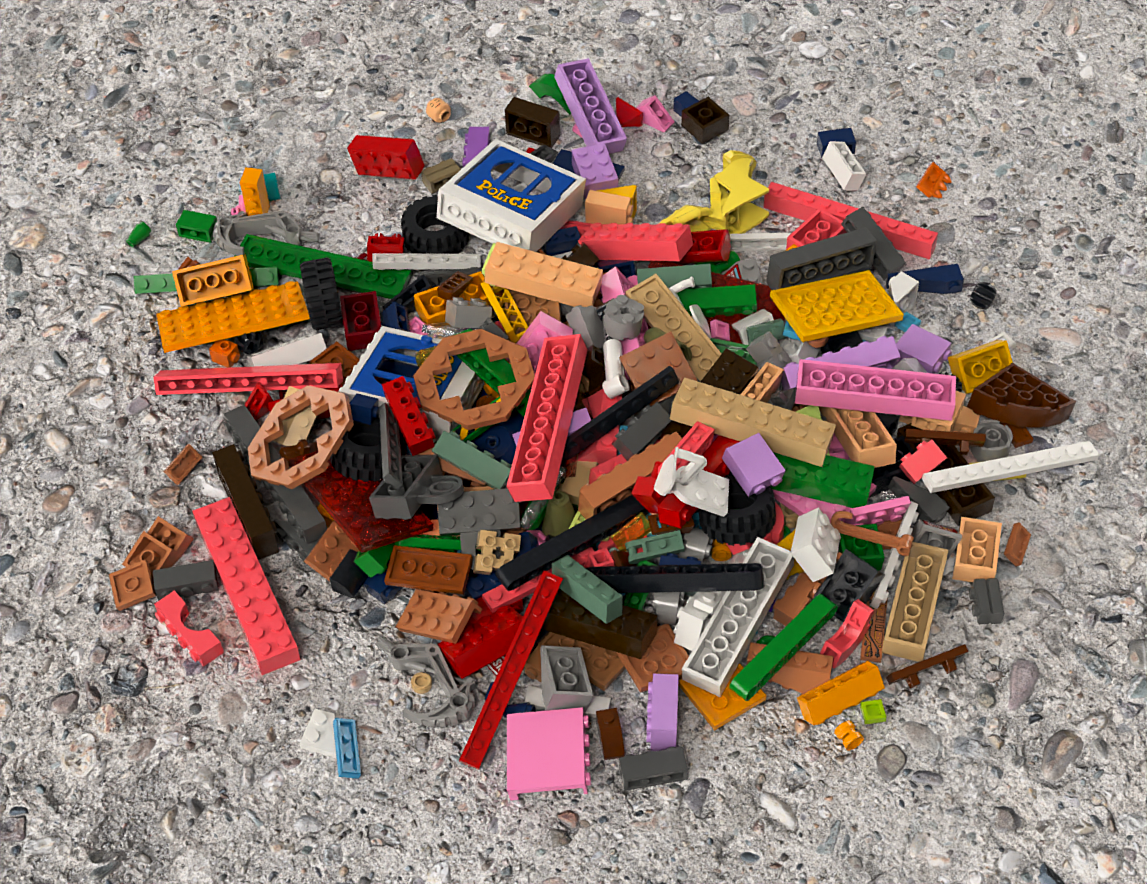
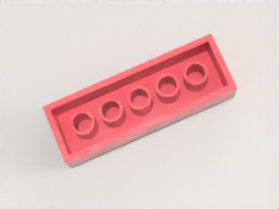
M594 223L578 240L579 244L583 242L599 260L680 261L693 245L690 225H682L681 223L666 225L665 223L650 225L649 223L641 225L633 223Z

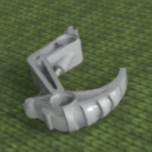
M240 211L236 215L220 219L213 228V237L216 244L222 250L236 256L245 254L244 247L237 246L232 241L236 237L246 236V234L261 235L275 233L282 236L287 243L299 246L303 241L319 242L320 237L318 232L304 231L286 211L247 216L246 212Z
M384 636L378 638L375 645L388 655L387 659L392 662L394 669L398 671L414 669L423 673L426 671L433 673L448 698L441 707L428 713H416L404 708L402 712L405 718L416 724L431 728H446L447 725L452 727L458 725L460 720L466 721L469 719L473 708H475V700L471 693L476 687L475 679L467 677L464 680L452 676L438 645H394ZM455 681L463 684L457 688Z

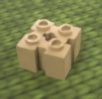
M480 530L478 532L476 549H480L481 554L475 556L473 573L490 575L492 571H497L502 565L513 560L514 554H517L520 549L521 535L505 533L501 538L496 537L497 532ZM499 550V553H501L502 556H500L499 559H497L496 555L492 552Z

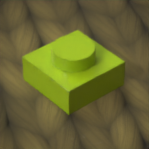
M881 699L860 703L865 725L886 722V714Z

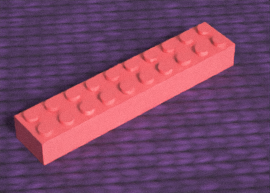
M581 334L544 338L506 486L515 502L553 499L588 351Z
M230 497L193 510L197 528L211 560L214 561L218 576L261 674L265 675L300 661L296 642Z

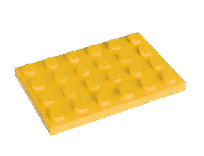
M870 270L771 290L770 292L771 299L802 342L902 321L904 316Z

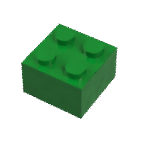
M877 524L856 525L878 531ZM840 533L841 539L838 552L843 554L845 549H847L879 571L882 569L885 557L881 544Z

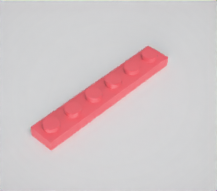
M589 547L571 558L584 566L588 559V553L594 552L592 547ZM542 574L511 591H507L503 585H500L482 594V599L490 611L494 613L498 608L510 605L534 593Z

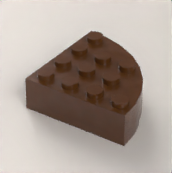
M1011 363L974 388L967 407L977 415H983L1019 428H1041L1058 425L1068 420L1076 401L1016 364Z

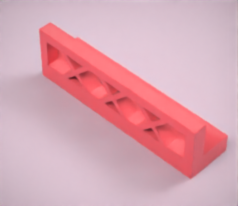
M697 421L676 447L702 456L713 443L715 429ZM674 448V449L672 450V452L667 456V458H668L671 454L674 455L675 448ZM677 458L676 470L682 466H687L690 461ZM662 464L658 467V474L660 472Z

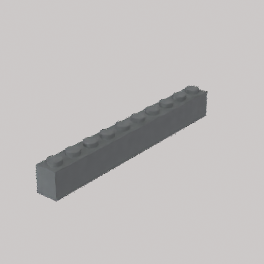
M242 405L224 413L226 421L223 423L227 432H231L235 444L239 443L242 454L247 455L249 463L248 447L259 431L260 426L246 406ZM269 442V454L272 464L281 459V456L272 443ZM262 480L265 488L271 490L270 493L273 500L279 502L278 505L281 512L287 514L290 525H295V531L299 538L303 537L305 542L309 544L322 537L327 530L326 522L301 485L294 489H289L283 485L278 486Z

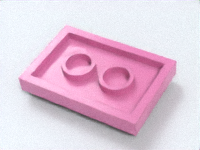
M909 496L852 508L850 510V513L853 514L852 519H846L844 523L855 526L877 524L878 526L883 521H899L911 504Z

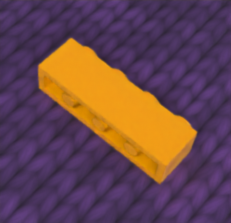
M866 661L797 697L804 720L812 725H819L831 716L841 714L848 707L858 705L860 701L867 697L875 696L885 687L878 666Z

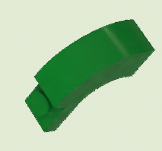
M543 74L529 85L539 98L544 95L550 96L569 115L571 114L555 80V74Z

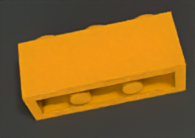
M245 167L240 180V186L247 216L268 213L270 205L263 170Z

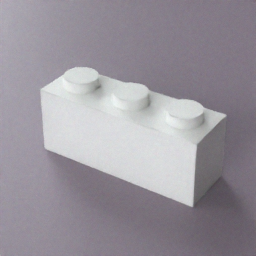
M830 141L822 157L843 190L858 191L866 176L865 171L845 142Z

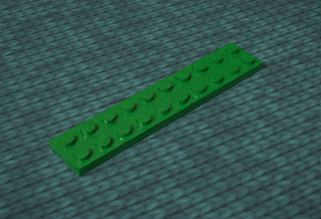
M246 234L240 244V247H244L248 266L251 268L278 267V274L302 279L300 264L302 262L327 257L331 259L337 287L362 293L376 291L377 296L388 299L394 298L403 291L412 276L411 270L373 269V263L370 261Z

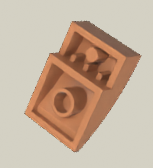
M158 516L149 531L142 532L122 565L128 567L146 559L149 563L154 584L153 570L172 567L183 555L194 538Z

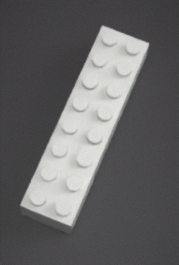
M759 537L756 538L743 563H758L763 566L764 588L755 591H726L682 668V680L718 697H721L794 566V557L791 555V551Z

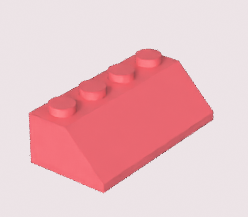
M601 389L587 397L593 419L623 398V394L610 399L605 394L604 389ZM620 425L578 453L577 461L598 462V464H601L618 456V450L612 444L617 440L615 435L619 433Z

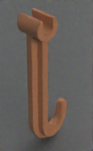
M835 512L830 520L831 525L841 534L896 548L897 552L903 556L909 555L913 545L914 537L904 534L900 538L847 524L839 520V518L852 519L853 514L850 512Z

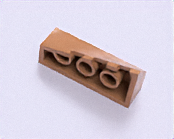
M840 552L837 553L836 563L842 555ZM801 572L796 583L787 588L785 596L775 602L773 618L787 626L812 601L827 576L812 582L806 573Z
M750 642L747 664L766 645ZM798 651L768 682L771 683L773 681L782 685V688L787 690L793 689L802 695L830 680L833 656Z

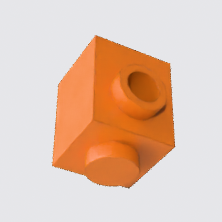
M226 339L215 341L209 348L211 360L227 368L232 367L240 358L238 344Z

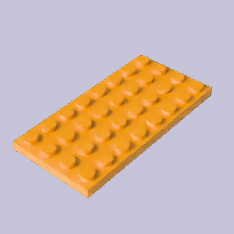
M289 281L279 286L272 285L262 290L255 289L249 293L234 294L227 298H216L210 302H199L192 306H182L171 311L164 310L156 314L164 353L310 319L298 281Z

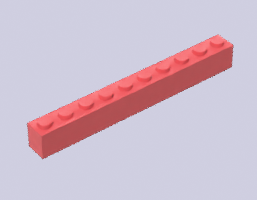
M774 182L769 184V193L764 195V208L804 221L819 208L842 221L847 215L859 209ZM869 212L872 219L892 242L895 249L926 259L931 258L936 248L937 232Z
M341 363L160 370L153 379L156 395L253 391L259 382L266 391L288 390L289 386L302 389L307 385L318 388H338L343 382Z

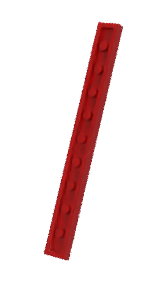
M543 571L459 762L479 770L563 578Z

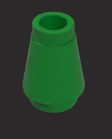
M144 222L136 224L126 240L127 244L134 248L150 236V227Z

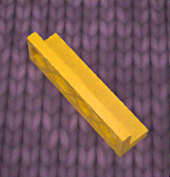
M481 283L483 291L509 340L513 343L519 341L528 329V325L509 290L499 286L491 288L488 283ZM504 289L502 297L494 295L498 291ZM504 302L511 303L508 309L502 308ZM511 314L518 315L515 321L508 320ZM517 327L525 328V331L517 335L515 334Z

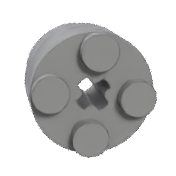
M618 295L617 298L609 301L606 305L603 322L606 334L616 340L636 338L641 332L644 306L625 295Z
M997 420L980 422L973 433L986 434V441L983 447H971V452L977 459V462L1008 457L1013 439L1011 429L1007 425L1003 426Z
M693 527L690 533H685L683 539L685 552H680L679 558L695 557L702 564H707L705 559L709 557L711 545L709 544H712L713 540L702 529Z
M658 592L654 594V613L652 614L657 615V623L676 625L679 622L677 614L681 606H684L685 592Z

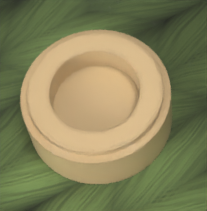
M423 672L416 673L411 679L413 691L418 694L430 691L432 688L430 675Z

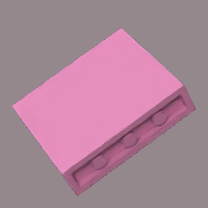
M583 707L507 714V792L510 801L519 800V793L583 788L584 794H588L587 786H591L590 772L587 773V766L591 765L590 754L586 752V747H590L589 734H586V728H589V716L584 714Z

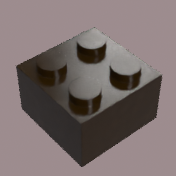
M708 96L682 110L681 126L700 143L704 144L729 130V114Z

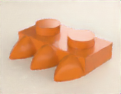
M933 162L925 171L916 188L928 198L931 196L942 198L939 190L946 191L947 188L944 183H951V179L945 171Z

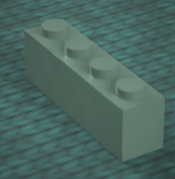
M710 264L637 269L638 284L657 274L668 288L685 279H689L691 276L694 278L695 287H688L686 289L712 287Z
M443 431L432 449L434 455H438L441 459L493 489H505L510 468L512 467L509 463L503 460L498 462L493 459L495 457L493 454L486 450L484 452L477 450L478 446L468 440L466 443L460 440L461 436L453 431H450V433Z
M568 555L552 563V574L563 578L560 589L607 624L622 615L623 596Z

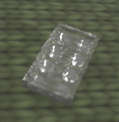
M447 322L423 324L422 332L428 333V337L439 338L452 336L469 328H455Z

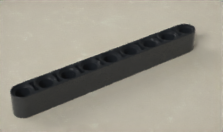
M633 495L628 496L502 565L496 571L495 576L507 591L514 590L541 575L543 571L550 570L552 563L566 555L570 557L577 555L629 526L634 521H638L640 512L643 518L649 511Z
M758 563L586 568L618 593L755 591L765 586L763 566Z

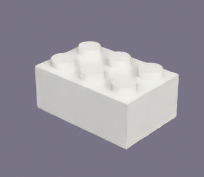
M819 507L798 517L791 548V555L812 582L834 573L841 539L839 531L831 525L828 516L823 514Z

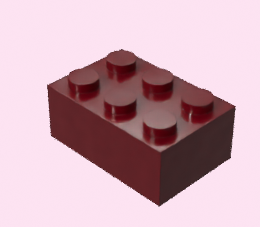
M376 291L340 296L347 349L349 351L366 349L368 344L373 341L375 333H378L381 328Z

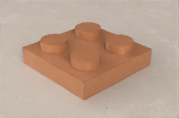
M146 559L109 574L115 606L119 611L156 596L149 563Z

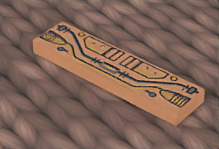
M873 593L866 603L867 606L874 610V613L869 621L871 625L862 639L860 660L881 663L887 600L885 604L881 602L878 609L870 606Z

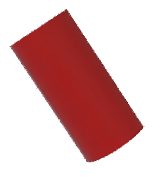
M724 229L691 232L693 245L680 261L664 262L675 265L727 261L731 249L729 231Z

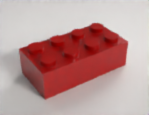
M356 135L347 147L358 175L416 180L425 167L414 139Z
M510 605L502 606L496 612L480 618L478 622L470 626H466L456 644L446 641L438 643L447 665L463 679L504 656L509 650L523 616Z

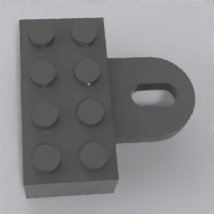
M402 455L403 485L395 489L391 484L388 485L382 480L369 499L375 518H402L406 520L412 518L422 504H443L457 499L464 492L462 479L457 476H443L438 455Z
M507 488L463 492L461 496L453 501L437 504L440 536L460 535L461 553L471 554L473 557L471 570H474L477 537L480 530L497 532L496 537H501V532L521 531L519 502L514 501ZM499 550L492 552L496 555L497 559H499V557L502 556V554L499 553Z

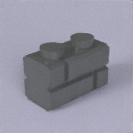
M975 579L973 586L969 588V598L974 600V604H972L973 617H977L979 625L989 623L1001 624L1005 613L998 579Z

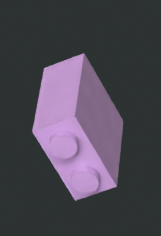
M914 324L908 328L896 343L900 354L899 362L903 358H916L927 373L932 374L938 373L942 368L943 362L948 361L947 357L952 354V351H950L951 342Z
M760 433L726 448L722 456L723 461L747 496L754 493L758 495L766 487L778 485L786 471Z

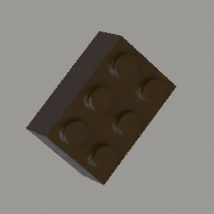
M513 97L504 109L507 135L541 146L545 144L550 148L559 139L560 116L558 110L517 97Z

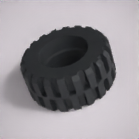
M432 195V197L425 196L421 200H415L413 205L410 204L402 214V236L404 237L405 247L411 253L458 254L467 245L470 237L468 232L436 218L437 195ZM433 225L446 226V228L438 231L425 230V228Z
M326 257L302 262L300 264V271L312 328L321 330L341 326L343 324V317L331 259Z
M375 418L371 425L353 421L354 425L350 431L345 432L343 435V443L337 453H332L330 457L331 464L339 474L342 473L346 478L350 477L355 481L363 480V482L380 481V479H383L380 418ZM399 428L402 456L405 455V439Z
M726 475L724 478L729 479L728 513L723 517L698 509L699 524L702 531L712 540L716 539L718 543H728V545L733 546L734 544L745 545L748 542L754 543L757 537L764 538L766 533L768 534L773 529L776 521L775 496L772 488L768 486L758 495L754 493L747 496L734 475Z

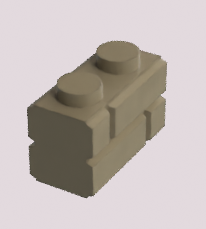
M452 158L446 161L443 160L439 164L427 167L421 171L422 182L429 192L433 194L439 191L461 169Z

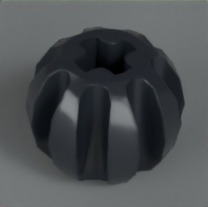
M979 282L970 296V301L977 308L987 309L992 305L997 290L990 283Z
M257 331L236 336L235 342L238 344L241 352L252 354L254 352L257 353L259 348L262 347L263 339L262 334Z

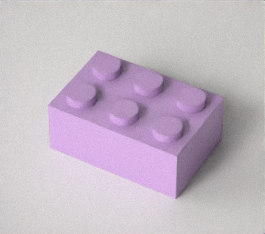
M605 143L571 150L572 166L575 174L586 178L585 200L590 190L596 191L618 187V176Z
M653 674V682H648L646 742L651 743L652 751L676 747L678 674Z

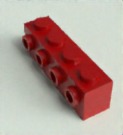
M404 376L381 384L386 400L412 456L434 448L433 439H436L432 428L428 429L426 425L428 423L427 417L424 412L421 413L419 410L421 405L418 398H414L412 395L414 390L410 381L406 382Z

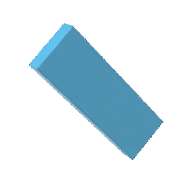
M335 718L333 720L338 777L359 779L361 768L355 720Z

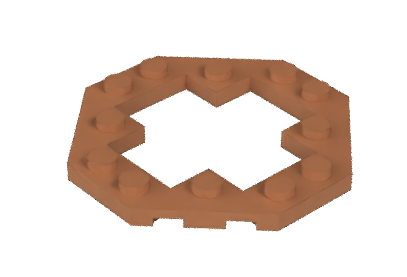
M477 329L444 337L413 376L422 410L428 413L431 411L446 421L456 422L462 428L472 430L507 421L515 406L518 407L526 396L525 393L530 387L532 388L535 374L527 348L483 329ZM486 348L490 362L509 358L516 382L497 386L501 399L500 402L463 410L459 396L440 400L434 375L452 371L449 356Z
M307 385L277 402L248 447L251 476L259 481L265 480L270 484L283 485L286 488L294 489L324 472L329 466L327 461L332 453L336 454L343 443V435L345 432L350 431L354 425L349 397L345 393ZM311 405L312 412L316 416L328 409L330 410L333 430L316 439L317 454L290 469L288 461L284 457L271 464L268 443L284 435L283 420Z

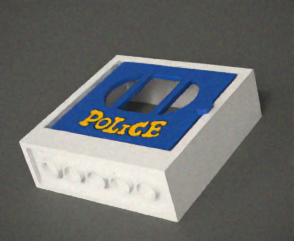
M495 139L439 189L436 218L492 244L500 242L537 252L582 207L586 178ZM493 170L502 173L496 180H493L491 176ZM508 177H511L522 183L524 182L528 186L522 192H518L502 183ZM535 188L545 192L539 195H528Z
M382 326L378 333H375L373 341L368 344L365 353L361 354L358 364L354 365L351 375L347 376L344 386L340 387L338 392L345 393L349 397L350 402L357 393L378 398V407L384 403L388 404L382 385L373 376L394 380L401 377V375L378 370L383 360L390 359L421 366L442 339ZM456 355L449 356L452 371L434 375L439 398L443 400L459 396L463 410L471 409L484 386V380ZM404 376L406 382L410 381L413 387V397H417L419 400L414 378ZM419 408L420 412H424L427 417L428 423L426 425L428 429L432 428L436 439H433V443L440 438L443 431L450 433V431L460 425L456 422L446 421L431 411L428 413Z

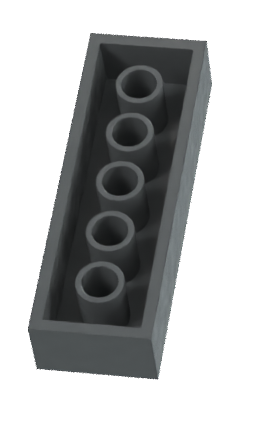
M865 227L770 255L766 283L771 290L853 274L872 268L877 240Z

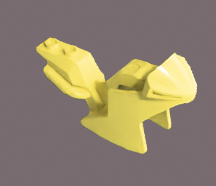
M730 150L727 153H723V171L710 179L711 207L685 205L660 223H665L666 225L677 223L690 225L691 232L728 229L729 234H744L759 225L769 216V212L751 203V201L769 193V188L751 179L757 164L756 160L751 155L740 151Z

